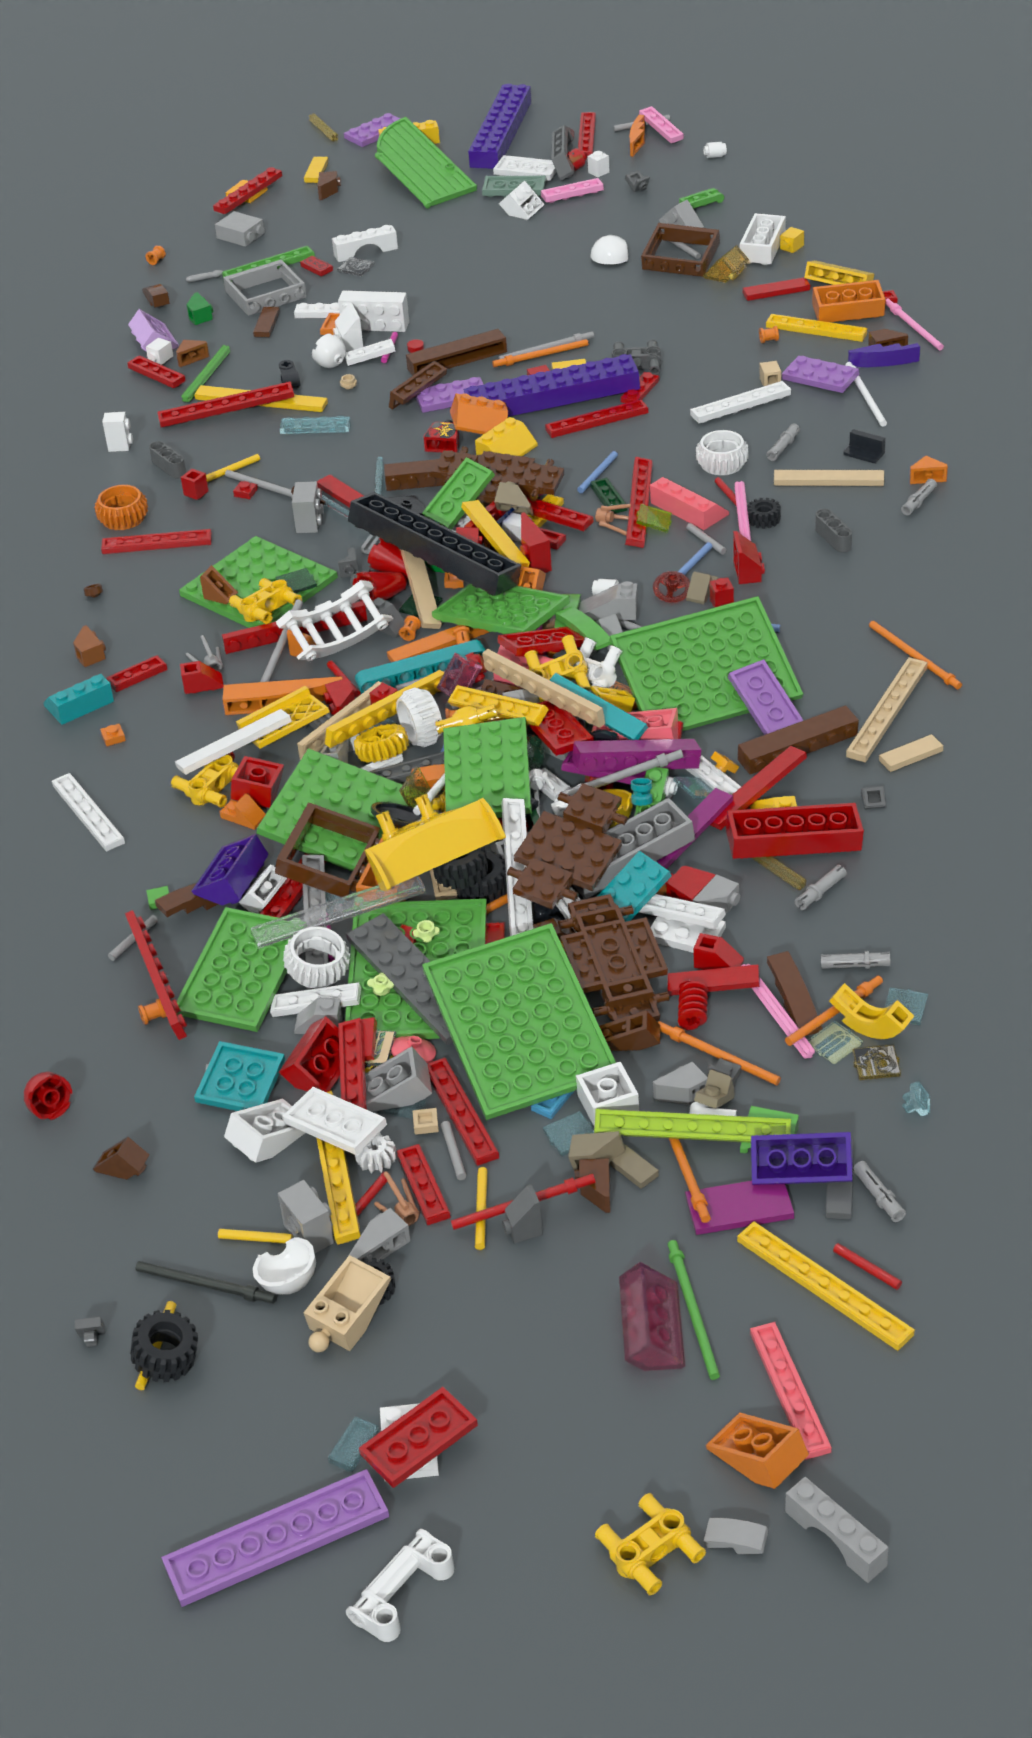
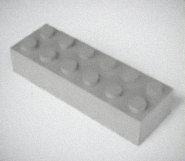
M670 798L661 801L628 819L625 825L619 824L605 833L622 840V846L593 892L577 885H572L584 899L590 898L602 891L639 851L652 860L657 861L695 840L692 821Z

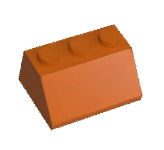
M465 393L455 394L450 409L456 430L478 434L487 433L508 418L505 402L489 400L481 396L473 397Z

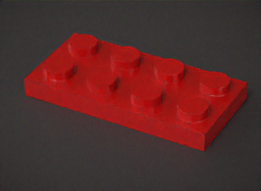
M566 626L498 635V643L505 647L506 650L511 651L515 656L525 657V653L535 650L537 655L547 651L560 652L562 649H565L561 640L568 635H573L578 649V647L582 646L585 637Z
M549 701L537 703L545 705L549 710L539 726L530 724L528 726L556 756L573 751L574 741H593L592 735L570 712L557 707Z
M441 1387L360 1446L359 1453L392 1488H395L477 1427L478 1422L444 1387Z

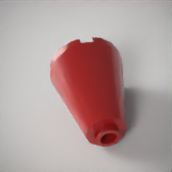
M379 538L381 542L378 545L374 544L369 553V567L380 572H400L409 580L401 550L397 546Z
M359 572L356 574L357 578L353 579V586L360 580L372 583L374 589L369 592V597L372 601L378 597L388 600L404 591L407 585L405 576L400 572Z

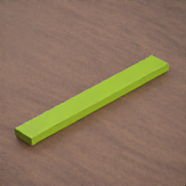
M595 1109L594 1133L619 1131L621 1136L751 1143V1136L791 1134V1119Z

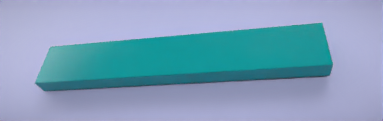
M555 673L551 677L550 681L602 707L605 719L604 725L629 740H639L648 729L646 723L563 676Z

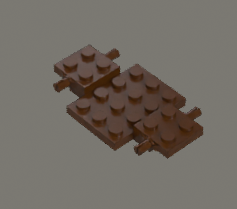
M464 446L460 452L443 451L432 471L433 477L444 479L442 486H444L466 457L490 469L495 476L476 498V500L486 503L495 501L500 482L515 483L519 486L525 497H529L531 501H536L539 494L555 495L564 476V468L553 466L554 460L548 459L545 465L535 463V458L483 451L478 461V455L467 453L468 448H464Z
M582 783L573 796L560 792L557 800L568 804L563 812V818L543 811L514 854V861L527 867L522 871L511 866L509 867L507 875L518 879L512 888L513 894L553 909L556 903L564 897L576 901L579 893L569 890L572 884L593 892L622 846V840L605 834L613 821L623 825L627 822V816L617 813V809L622 803L621 797Z
M611 894L568 903V911L571 918L559 920L558 925L560 930L573 927L577 933L560 936V942L583 992L588 993L602 989L605 1006L592 1008L594 1016L607 1014L612 1021L647 1010L656 1021H660L657 1003L669 1001V994L667 991L654 994L648 979L667 975L668 968L647 918L625 922L623 916L634 914L633 907L630 905L619 908L614 903Z

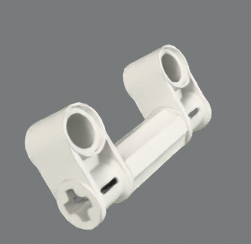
M419 1529L413 1541L408 1546H403L379 1575L361 1593L362 1597L356 1604L346 1609L348 1618L356 1626L365 1629L383 1642L395 1640L400 1634L401 1627L396 1608L387 1602L417 1568L436 1580L449 1579L455 1569L450 1547L433 1537L426 1530Z

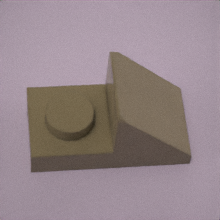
M693 572L686 601L705 604L710 596V581L717 580L718 577Z
M710 1070L706 1086L696 1092L694 1101L716 1109L734 1099L735 1092L732 1078L723 1073Z

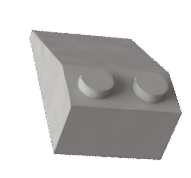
M626 581L616 584L581 601L579 610L593 620H599L613 614L617 615L618 620H636L638 607L637 583L633 584Z
M413 1047L406 1049L365 1074L367 1110L371 1112L410 1106L426 1099L432 1094L428 1064Z

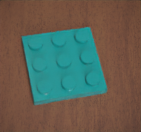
M219 1041L194 1096L195 1102L235 1111L267 1103L280 1074L279 1071L286 1060L285 1055Z

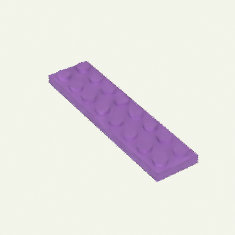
M366 1469L161 1558L180 1605L183 1607L389 1517V1512Z

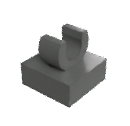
M101 1317L75 1319V1330L79 1337H84L86 1347L97 1346V1335L105 1334V1324Z

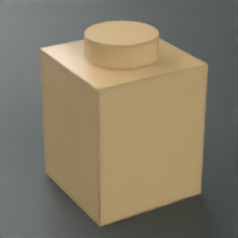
M777 361L760 363V380L763 387L781 381V370Z

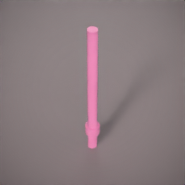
M890 299L885 300V305L890 308L894 315H898L936 349L939 351L943 349L944 345L907 315L901 306L893 303Z

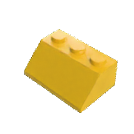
M511 417L475 440L476 455H482L483 451H491L522 457L538 446L537 441L525 424Z

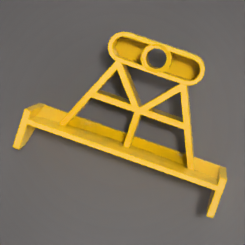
M424 794L415 798L422 815L418 821L398 829L395 828L389 811L376 815L383 831V842L364 851L381 891H388L391 887L496 840L505 839L506 835L495 813L484 798L466 806L438 814L433 810L428 794Z

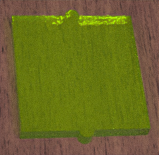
M641 504L636 514L638 516L636 524L667 533L672 522L670 521L672 513Z

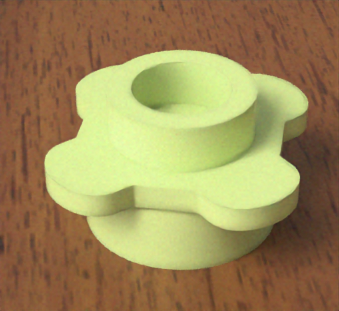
M424 920L417 924V929L413 931V936L421 938L423 942H430L433 936L440 933V929L435 927L432 921Z
M380 973L374 979L367 981L368 986L372 987L374 994L379 996L388 994L391 988L394 987V984L384 973Z

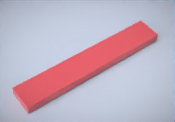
M772 1322L750 1328V1335L790 1426L798 1428L809 1453L805 1460L831 1453L832 1447L776 1323Z

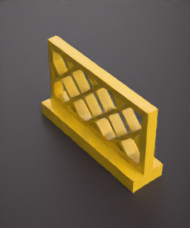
M303 686L236 721L238 729H241L280 709L290 715L292 722L252 741L253 744L261 749L326 715L330 711L326 705L310 694L308 687Z

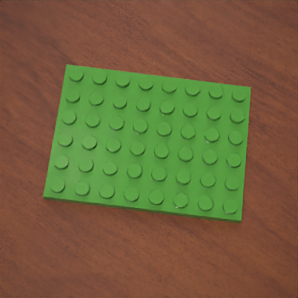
M759 596L610 635L611 645L623 651L618 662L639 711L677 708L678 721L683 722L682 731L750 713L728 679V674L763 659L791 701L803 697V692Z
M486 899L354 903L352 930L384 913L404 935V929L400 928L402 924L413 927L410 930V936L416 940L414 945L430 962L486 944ZM421 921H432L434 926L440 929V933L433 936L430 942H423L421 938H416L412 935V931L417 929V924ZM351 944L348 984L359 982L361 995L359 1005L346 1006L345 1021L375 1017L377 1021L376 1037H378L379 1032V1037H385L386 1032H394L392 1040L402 1036L441 1039L393 988H391L388 994L383 996L374 994L372 987L368 986L367 981L374 979L379 973Z
M552 923L422 964L426 979L486 1120L576 1091V1075L616 1063Z

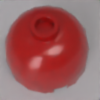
M49 1071L41 1072L27 1082L24 1089V1102L27 1109L39 1119L53 1120L63 1115L69 1108L72 1088L70 1083L61 1075Z

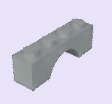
M804 1477L786 1492L785 1512L805 1530L808 1527H815L829 1536L840 1549L847 1566L867 1583L887 1567L889 1547L808 1478Z

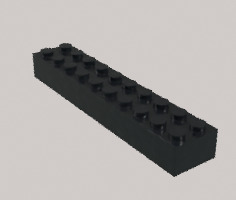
M375 492L350 502L348 522L354 524L355 527L364 529L369 534L397 546L400 550L407 551L414 557L421 558L427 561L428 564L435 565L441 568L442 571L457 576L458 579L472 584L473 587L480 588L489 595L496 596L518 586L521 564Z

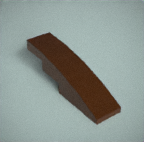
M196 883L170 892L155 900L156 907L167 918L181 910L188 914L201 906L209 910L218 904L194 895L192 889Z
M789 951L767 956V964L775 977V985L784 1000V1008L800 1029L818 1016L806 985ZM822 1025L808 1035L823 1032Z

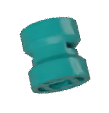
M636 778L631 781V790H633L631 795L632 804L644 806L653 802L652 794L650 793L652 780Z

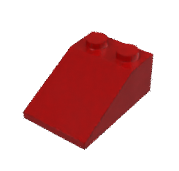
M525 512L521 513L522 545L520 546V551L530 562L529 568L540 569L544 573L552 571L550 539Z

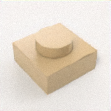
M436 1108L413 1110L415 1135L439 1132Z

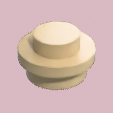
M346 374L341 377L340 385L345 389H352L357 385V380L354 375Z

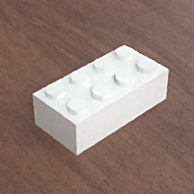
M755 213L740 242V261L761 263L762 265L772 264L780 246V235L786 231V216Z
M342 291L339 297L340 314L349 303H352L360 318L361 330L405 332L407 329L409 314L406 293Z

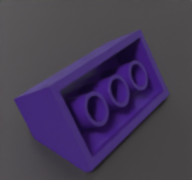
M254 834L222 846L192 889V893L219 905L239 902L242 899L243 893L250 887L251 881L257 876L259 869L264 866V861L269 855L258 836Z
M851 1132L751 1136L752 1185L853 1182Z

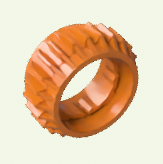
M116 485L105 489L99 494L94 508L97 520H100V523H103L105 527L112 530H126L139 525L144 520L148 512V503L146 496L138 488L131 485Z

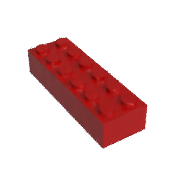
M856 803L727 811L726 833L732 859L862 850L864 830Z

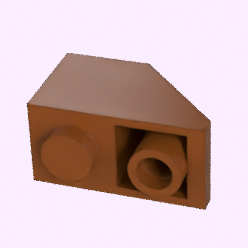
M87 625L83 626L73 644L77 659L84 667L106 659L104 654L106 647L104 642L98 639L95 631H91Z

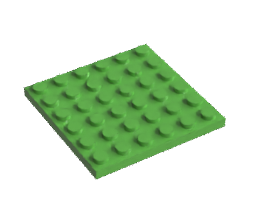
M257 536L251 538L248 542L213 565L238 592L236 595L242 599L260 590L259 582L261 579L266 578L271 582L285 580L287 586L294 593L302 596V602L304 603L338 578L337 571ZM202 574L179 589L181 597L248 628L265 624L260 620L246 622L238 609L229 605L231 603L223 604L204 599L200 581ZM286 603L270 612L272 613L270 623L276 622L285 613L292 610L293 605Z
M308 748L257 827L256 834L285 845L309 802L380 827L379 839H381L383 831L378 820L370 811L371 805L376 802H391L409 805L410 807L413 805V808H415L417 803L414 800V804L411 803L410 805L404 799L405 788L403 790L402 784ZM415 789L410 790L409 795L408 792L405 793V796H408L410 801L412 797L415 799L419 795H423ZM312 824L298 850L310 855H324L325 861L353 871L367 843Z

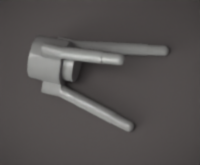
M201 635L203 645L208 654L204 658V664L220 672L224 665L221 661L219 647L215 648L216 656L213 655L204 635ZM186 653V656H187L191 661H193V662L198 661V660H197L195 657H193L191 654Z

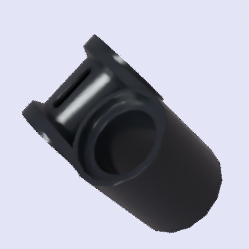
M281 361L279 363L281 382L291 381L292 388L300 386L299 374L293 361Z

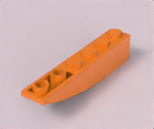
M328 677L224 685L222 700L225 715L253 713L303 686L308 687L310 694L322 702L324 701L323 693L326 692L325 684L342 680L343 678Z

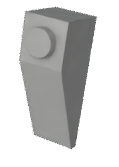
M389 1208L369 1222L349 1255L362 1262L366 1258H368V1262H372V1258H376L377 1262L380 1259L383 1260L410 1242L408 1224Z

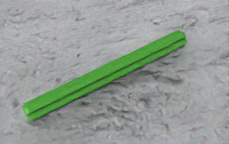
M222 345L181 396L183 402L191 401L200 385H204L230 353L228 345Z

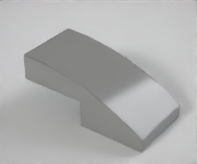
M709 1518L703 1542L707 1548H734L737 1554H763L769 1529L767 1526L749 1521Z

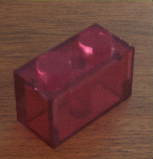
M454 653L437 688L449 697L457 685L471 688L482 666L469 657Z

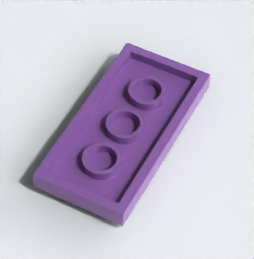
M386 113L382 117L374 118L368 123L361 124L359 127L351 128L344 133V138L361 147L378 141V129L387 127L401 118Z
M798 355L782 373V380L843 393L857 378L859 369Z
M472 377L462 381L456 380L452 383L428 387L415 397L422 413L450 408L455 394H463L464 388L484 384L480 377Z
M764 659L728 674V679L764 735L804 721Z

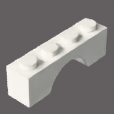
M384 225L376 229L370 228L367 231L353 232L349 235H339L332 238L333 252L338 262L346 261L350 257L354 258L356 251L366 244H375L383 252L398 249L397 235L392 225Z

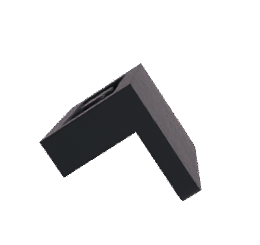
M853 429L850 432L849 446L844 450L843 455L876 463L885 454V438Z

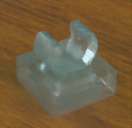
M919 1081L911 1083L910 1092L903 1095V1099L907 1103L902 1104V1107L907 1113L916 1110L920 1116L930 1114V1095Z

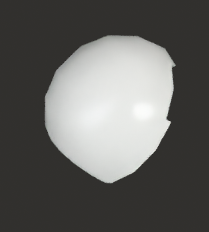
M603 236L593 245L590 257L593 261L601 264L627 262V243L619 236Z
M294 1237L286 1242V1248L281 1254L270 1255L266 1252L258 1255L253 1266L254 1278L266 1291L274 1294L298 1292L307 1285L315 1271L316 1258L313 1246L308 1240Z

